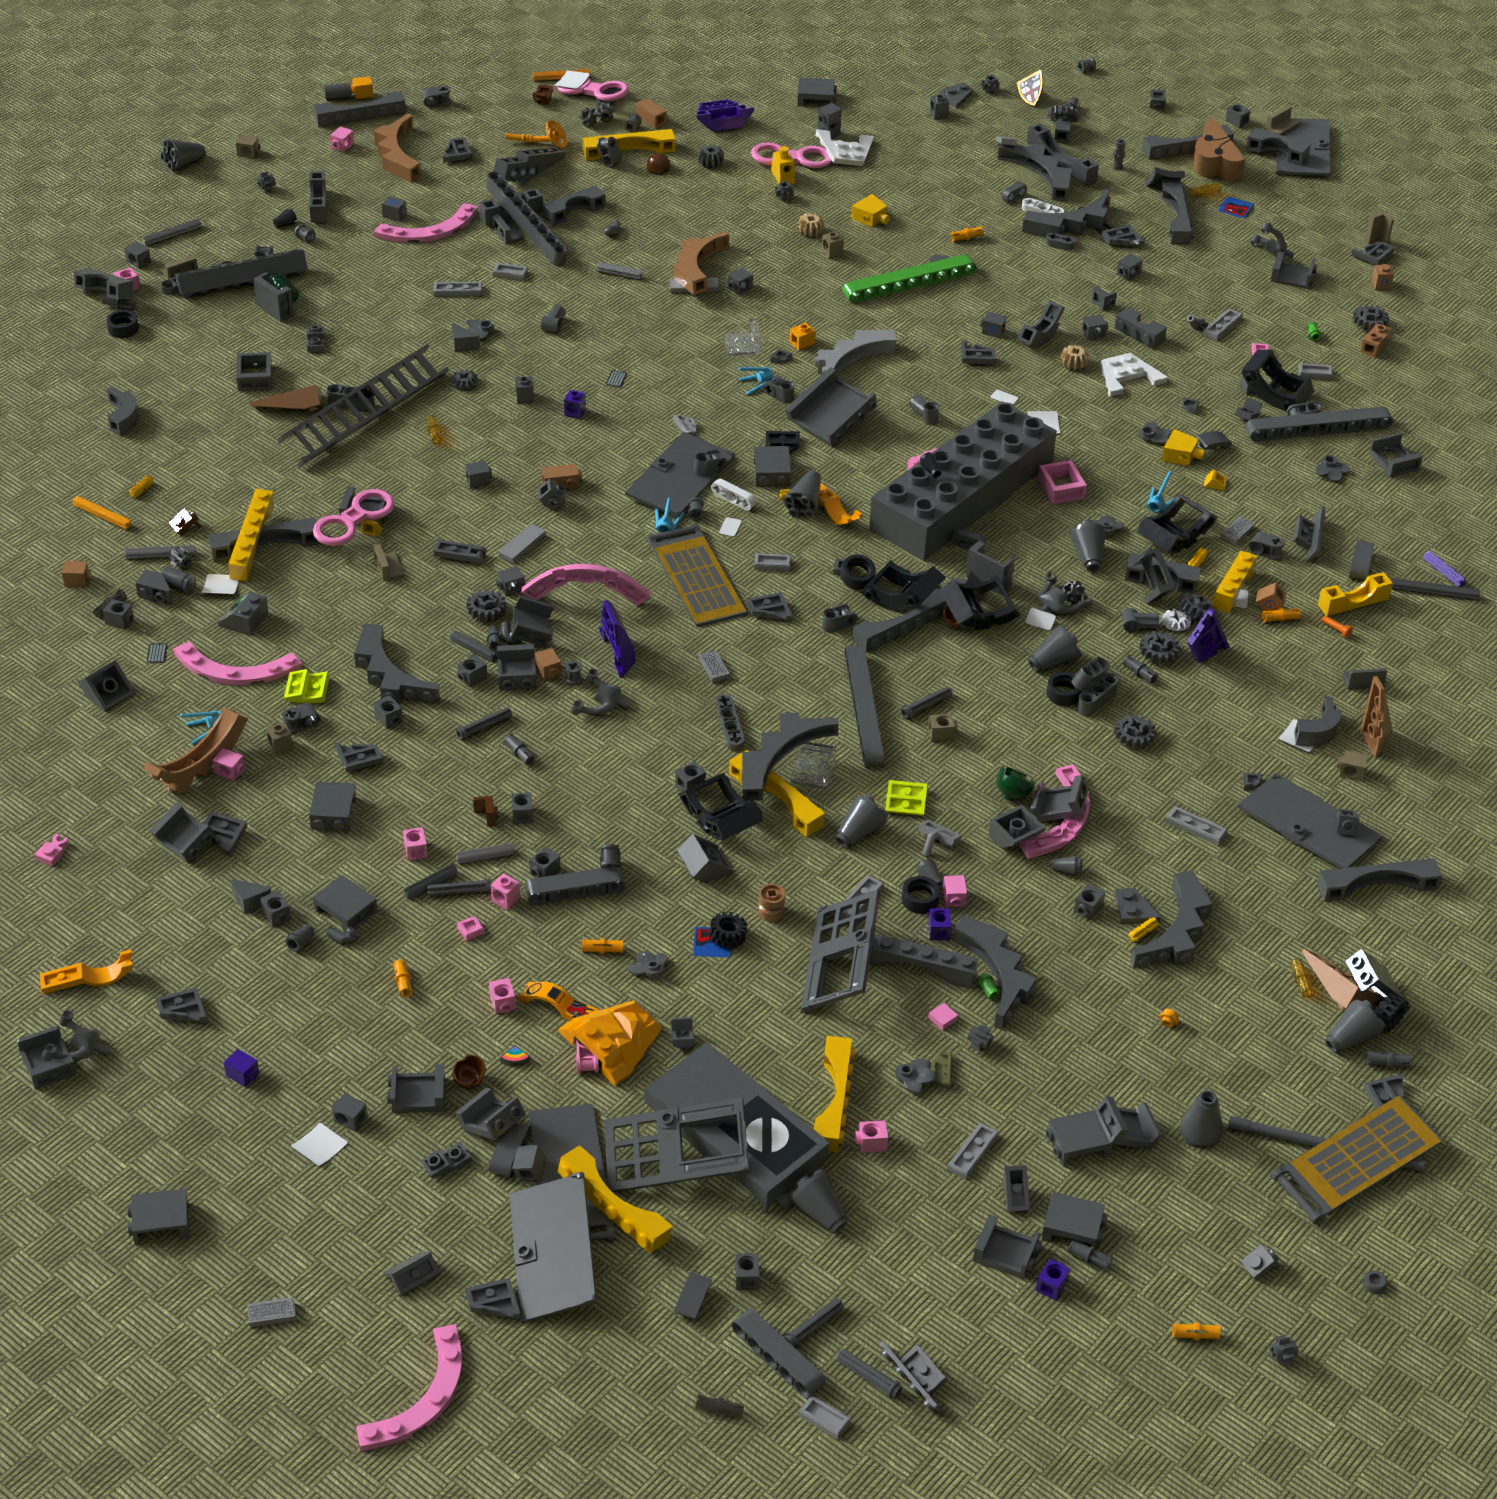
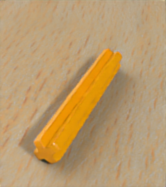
M590 69L569 70L582 73H589L588 77H591ZM567 70L533 72V80H560Z
M76 496L73 499L74 506L119 527L128 529L132 525L130 519L80 496Z

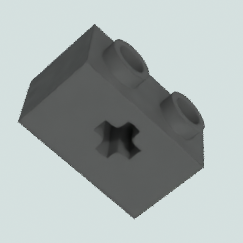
M833 103L819 108L817 129L830 131L831 139L841 135L842 109Z

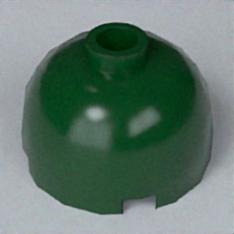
M1001 766L996 778V785L999 791L1003 793L1002 797L1009 801H1012L1013 798L1017 800L1025 799L1032 792L1036 782L1032 778L1029 782L1026 780L1027 775L1010 767L1005 769L1004 766Z

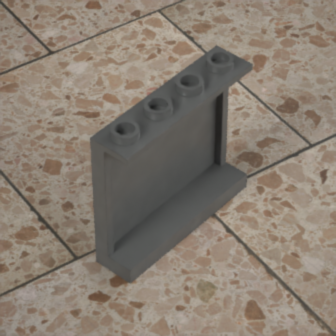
M830 367L785 410L790 422L833 447L855 425L862 421L870 411L876 408L877 400L875 393L870 396L866 395L838 378L836 370Z

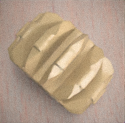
M805 213V215L800 216L798 222L800 234L810 237H817L822 234L824 228L822 216L812 213Z
M1069 345L1068 348H1064L1061 354V363H1063V367H1068V370H1082V368H1086L1089 361V353L1082 346Z

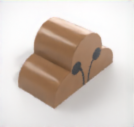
M1212 118L1206 122L1203 136L1196 142L1193 163L1194 171L1199 176L1205 178L1220 176L1222 179L1230 182L1241 180L1245 158L1216 119Z

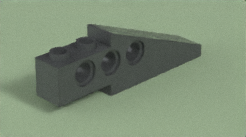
M555 146L517 150L514 157L496 158L493 171L500 173L506 181L524 185L563 159L566 151Z

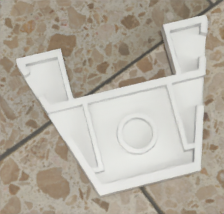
M816 129L815 136L820 138L821 145L825 146L826 152L833 163L855 166L864 165L874 136L860 135L859 144L842 140L833 141L831 140L830 131Z
M1131 353L1101 360V369L1106 380L1109 397L1123 394L1124 388L1120 382L1144 376L1147 377L1153 386L1167 383L1168 377Z

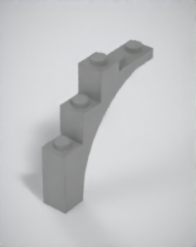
M856 330L855 337H852V340H837V347H834L833 350H818V356H815L814 359L815 366H818V373L823 375L832 367L836 370V374H838L845 366L860 358L875 354L895 353V330Z

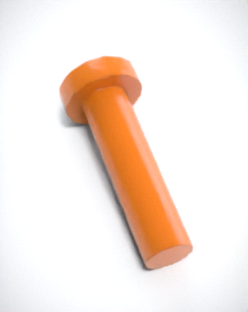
M1326 615L1322 618V622L1342 632V636L1348 638L1353 632V627L1349 625L1344 626Z

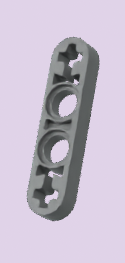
M727 694L719 695L716 698V710L727 747L734 752L741 751L744 748V735L733 699ZM729 714L733 717L725 718L724 715ZM734 727L737 730L729 731L728 728Z

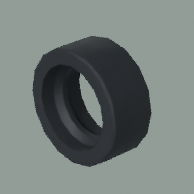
M117 310L106 318L108 333L113 337L128 338L135 335L139 330L137 315L130 310ZM124 322H125V323H129V324H126V325H116V324L124 323Z
M854 554L844 560L840 571L841 579L850 588L863 589L875 576L876 568L873 561L868 557ZM852 566L862 567L868 572V576L863 578L855 577L848 572V568Z
M1058 672L1049 678L1046 693L1051 702L1061 706H1071L1079 702L1082 691L1072 684L1075 674ZM1068 686L1073 688L1074 691L1061 692L1055 689V687Z
M926 876L911 877L905 881L902 887V903L911 912L917 914L929 913L930 909H936L939 904L940 887L932 878ZM915 890H924L929 892L932 897L916 899L909 893Z

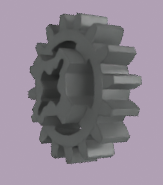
M1064 104L1055 106V108L1050 107L1047 111V119L1053 121V123L1056 120L1071 121L1072 124V122L1076 123V121H1079L1080 111Z
M1365 304L1364 307L1359 306V308H1355L1353 322L1357 323L1358 327L1362 326V329L1368 328V331H1371L1376 324L1387 326L1389 316L1388 312H1384L1385 309L1379 308L1380 306L1374 307L1373 304L1371 306Z
M485 589L484 592L478 590L477 594L471 593L472 597L467 598L468 614H472V618L478 617V621L482 619L488 621L489 618L495 620V616L501 617V613H505V596H501V592L495 593L494 589L491 591Z
M1183 593L1178 601L1180 603L1179 606L1183 607L1182 610L1187 612L1193 619L1200 618L1201 620L1209 608L1214 610L1216 614L1218 612L1217 608L1212 606L1213 603L1209 602L1201 594Z
M1152 631L1151 635L1146 633L1145 637L1141 638L1140 654L1145 655V659L1150 658L1152 663L1157 661L1160 664L1161 661H1164L1167 664L1168 660L1173 662L1174 658L1178 657L1180 651L1179 640H1174V635L1168 636V632L1162 634L1161 631L1158 633Z
M1128 714L1127 718L1122 716L1121 720H1117L1114 733L1116 734L1115 738L1120 739V744L1126 743L1125 747L1132 745L1133 749L1136 746L1142 749L1144 744L1150 746V742H1154L1156 729L1155 724H1151V719L1145 720V716L1139 718L1137 714L1134 717Z

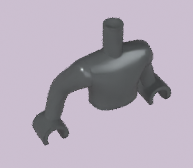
M1265 223L1261 228V232L1264 234L1272 233L1277 238V241L1271 238L1267 240L1259 235H1254L1251 239L1252 245L1258 246L1259 243L1266 245L1264 250L1277 257L1278 251L1285 252L1284 255L1291 259L1295 254L1287 249L1283 234L1273 228L1270 223Z
M1048 571L1046 573V584L1037 597L1038 602L1043 605L1040 611L1048 612L1050 610L1057 614H1072L1083 607L1089 608L1092 606L1093 599L1091 597L1087 600V594H1083L1081 597L1082 601L1077 604L1064 606V602L1068 599L1067 594L1055 586L1051 589V586L1057 582V576L1054 575L1051 578V572Z
M591 668L586 679L589 683H595L599 686L594 700L602 705L596 708H589L583 706L580 700H576L571 712L574 715L584 713L597 716L611 712L616 705L628 709L630 702L620 698V687L603 682L598 678V670Z
M65 1010L60 1017L59 1023L63 1027L68 1026L75 1032L69 1045L75 1047L78 1051L62 1053L57 1051L55 1045L48 1044L43 1051L42 1058L45 1061H51L52 1059L59 1060L71 1056L73 1061H78L90 1057L94 1051L107 1056L110 1048L98 1043L100 1034L97 1030L85 1029L72 1021L73 1013L70 1010Z

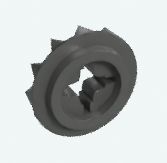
M460 370L459 372H454V375L451 376L452 385L460 389L471 388L478 382L477 374H474L473 371Z

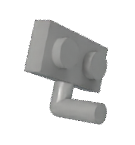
M930 820L920 823L918 831L927 837L922 852L925 856H930L935 839L941 841V844L950 847L959 843L962 835Z

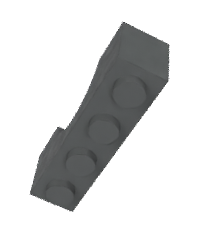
M1255 128L1248 135V150L1258 153L1279 151L1287 156L1288 162L1302 165L1309 158L1311 145L1309 143L1259 128Z
M325 171L309 172L311 223L327 222Z
M594 185L544 203L543 217L552 226L566 222V215L573 210L585 209L594 212L606 207V194Z
M538 188L523 191L521 197L536 214L543 212V195ZM494 198L479 202L480 219L485 226L493 225L492 215L497 213L505 222L512 219Z
M91 268L74 271V287L107 291V297L116 300L133 297L132 280Z
M1131 553L1126 567L1125 580L1143 584L1148 579L1142 565L1130 566L1135 561V557L1139 555ZM1152 558V565L1157 577L1165 579L1157 560ZM1165 560L1177 591L1189 592L1190 594L1196 593L1201 568Z

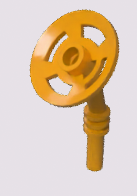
M554 120L546 123L547 136H529L528 134L525 136V134L505 133V139L522 141V143L529 142V144L531 142H552L559 149L567 146L566 134L561 125Z

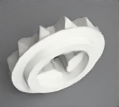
M1173 608L1172 611L1167 610L1163 614L1162 623L1170 630L1183 631L1190 627L1191 617L1188 616L1187 612H1182V610L1176 611Z

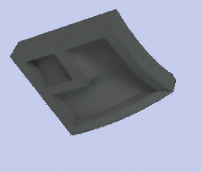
M1155 167L1151 175L1145 180V185L1161 184L1162 178L1182 179L1185 177V172L1167 171Z

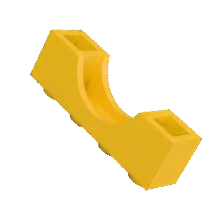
M1244 551L1239 552L1215 592L1213 606L1217 610L1230 614L1236 604L1244 581L1249 582L1255 572L1256 555Z
M1382 572L1368 576L1361 586L1349 592H1342L1337 585L1321 589L1318 606L1326 616L1385 601L1390 598L1393 582Z

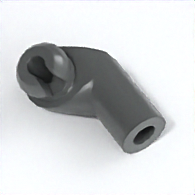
M615 220L613 225L605 228V235L608 237L610 235H618L620 233V221Z
M1192 314L1187 317V321L1193 329L1201 328L1204 330L1208 327V322L1205 319H1196Z
M503 622L501 624V638L510 644L518 642V639L511 638L510 623Z
M330 927L326 935L338 943H346L356 940L358 930L350 927L347 928V932L342 933Z

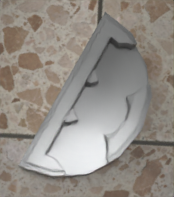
M682 414L673 415V421L682 433L685 432L692 436L696 434L697 424L692 417H682Z

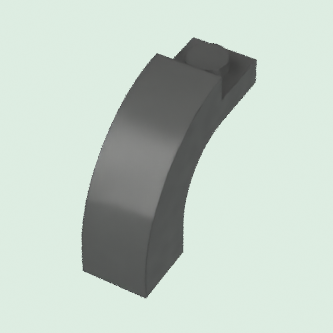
M1049 300L1038 322L1033 326L1024 324L1017 339L1032 347L1042 346L1058 329L1060 325L1058 321L1065 307Z
M111 386L107 388L109 403L118 409L107 415L109 428L119 436H122L129 432L138 421L136 398L129 390L123 393Z
M1325 696L1321 708L1322 718L1315 720L1298 718L1294 730L1295 745H1321L1334 737L1341 719L1342 710H1336V705H1333V697Z

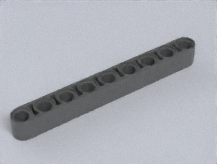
M495 171L489 172L486 185L488 192L552 264L556 266L564 265L567 253L565 245L500 173Z
M1382 406L1251 419L1246 423L1245 428L1252 441H1266L1386 429L1393 425L1394 420L1389 410Z
M864 645L845 646V661L864 767L884 766V753Z

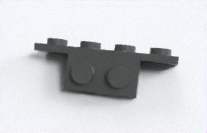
M1321 507L1313 515L1312 521L1302 515L1296 519L1293 541L1308 550L1307 562L1317 558L1321 552L1320 544L1323 539V522L1326 517L1324 507Z
M882 1340L879 1343L884 1348L881 1353L889 1362L895 1361L898 1365L895 1368L903 1379L908 1377L912 1383L909 1386L918 1396L922 1393L926 1398L923 1403L932 1413L936 1410L942 1416L945 1412L931 1395L948 1381L945 1375L918 1344L900 1360L894 1351Z

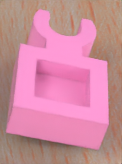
M59 834L53 836L52 843L45 842L36 852L35 859L53 867L64 854L63 849L68 847L69 841L67 837L60 841Z

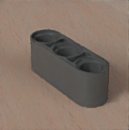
M339 384L329 385L327 387L328 404L334 403L358 387ZM366 389L362 394L375 408V396L369 389ZM357 396L350 400L358 411L370 412ZM345 404L339 406V408L349 409Z
M1357 540L1349 573L1350 578L1364 581L1367 579L1375 543Z
M1096 657L1082 666L1072 679V684L1081 691L1086 690L1110 668L1109 663L1101 657Z
M1106 673L1084 690L1079 697L1078 713L1086 717L1091 716L1115 697L1119 677L1114 673Z
M516 1122L502 1134L489 1164L490 1173L509 1178L513 1176L514 1171L512 1167L518 1146L527 1145L531 1135V1125Z

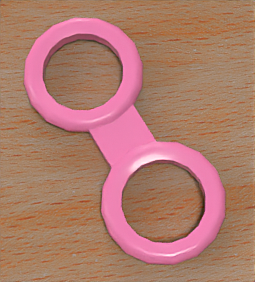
M588 77L584 84L577 89L557 86V90L566 95L583 92L585 95L595 96L602 101H614L626 96L629 92V87L621 81H608L602 84L594 83ZM612 87L622 89L620 92L610 95L601 93L603 90Z
M775 143L757 144L753 147L751 154L757 162L764 165H772V158H764L758 152L764 149L779 151V148L782 146ZM806 146L800 150H789L794 164H799L800 162L808 168H824L832 161L826 149L819 146ZM807 153H819L826 159L820 162H813L805 159L803 156Z
M369 489L358 493L353 499L352 506L342 512L341 515H330L321 518L314 525V537L320 543L329 546H338L349 542L355 535V526L365 519L383 518L393 510V497L379 489ZM369 497H379L387 503L383 509L373 512L366 511L360 507V503ZM331 523H340L348 528V532L341 537L330 538L324 536L321 533V529Z

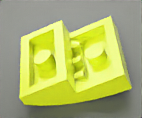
M307 669L290 672L284 699L295 703L325 702L330 679L328 672L309 674Z
M889 780L885 811L888 813L924 816L927 784Z

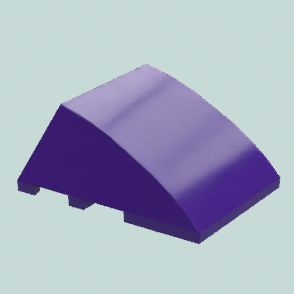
M729 99L699 103L696 117L711 131L741 128L754 112V108H746V105H738V102Z
M604 600L602 606L603 619H600L603 627H599V632L604 642H610L614 651L615 669L619 678H623L636 662L635 651L618 611L608 600Z

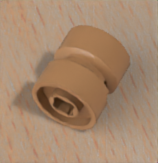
M777 884L764 885L759 891V916L764 921H779L783 918L785 912V890Z

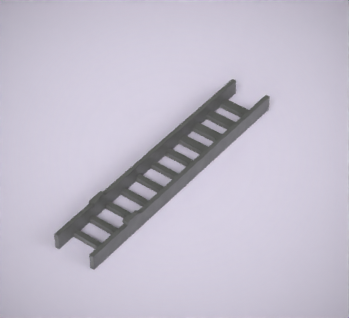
M426 344L282 434L278 443L284 442L293 435L300 440L310 452L298 463L300 468L437 381L449 369L445 367L437 373L422 355L430 347ZM416 359L431 377L425 380L411 361ZM404 366L419 385L413 387L399 369ZM393 374L407 392L402 395L387 376ZM380 381L395 400L389 403L375 387V384ZM368 388L384 406L378 411L362 394ZM355 396L371 412V415L367 418H364L350 402ZM345 404L360 422L352 426L338 410V407ZM332 411L347 430L340 434L325 415ZM319 419L335 437L329 442L313 425ZM304 428H309L323 446L315 450L300 431Z

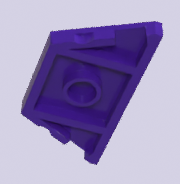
M1209 608L1187 640L1195 660L1199 663L1217 655V650L1221 648L1225 650L1230 648L1215 611Z

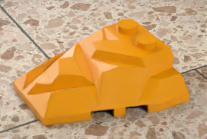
M633 1000L576 1017L560 1027L558 1032L571 1045L575 1044L577 1039L584 1044L603 1063L601 1074L614 1086H617L632 1075L634 1067L643 1059L644 1053L652 1046L661 1033L663 1026L640 1004Z

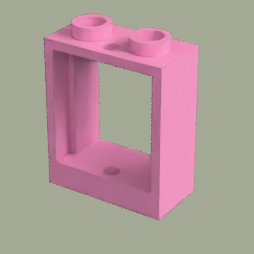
M1072 460L1039 466L1038 481L1052 505L1085 499L1087 485ZM1068 475L1072 483L1055 486L1051 478Z

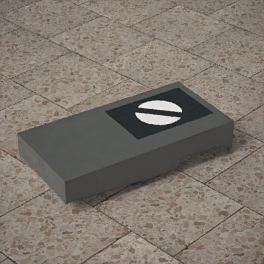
M708 1042L645 1088L644 1103L653 1111L743 1098L750 1171L731 1175L761 1202L765 1213L768 1212L774 1201L778 1202L783 1210L791 1206L790 1200L784 1193L808 1174L813 1175L820 1169L817 1166L829 1156L830 1143ZM737 1119L681 1128L682 1137L705 1158L740 1152Z

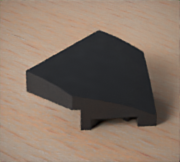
M766 431V446H789V453L800 448V431Z

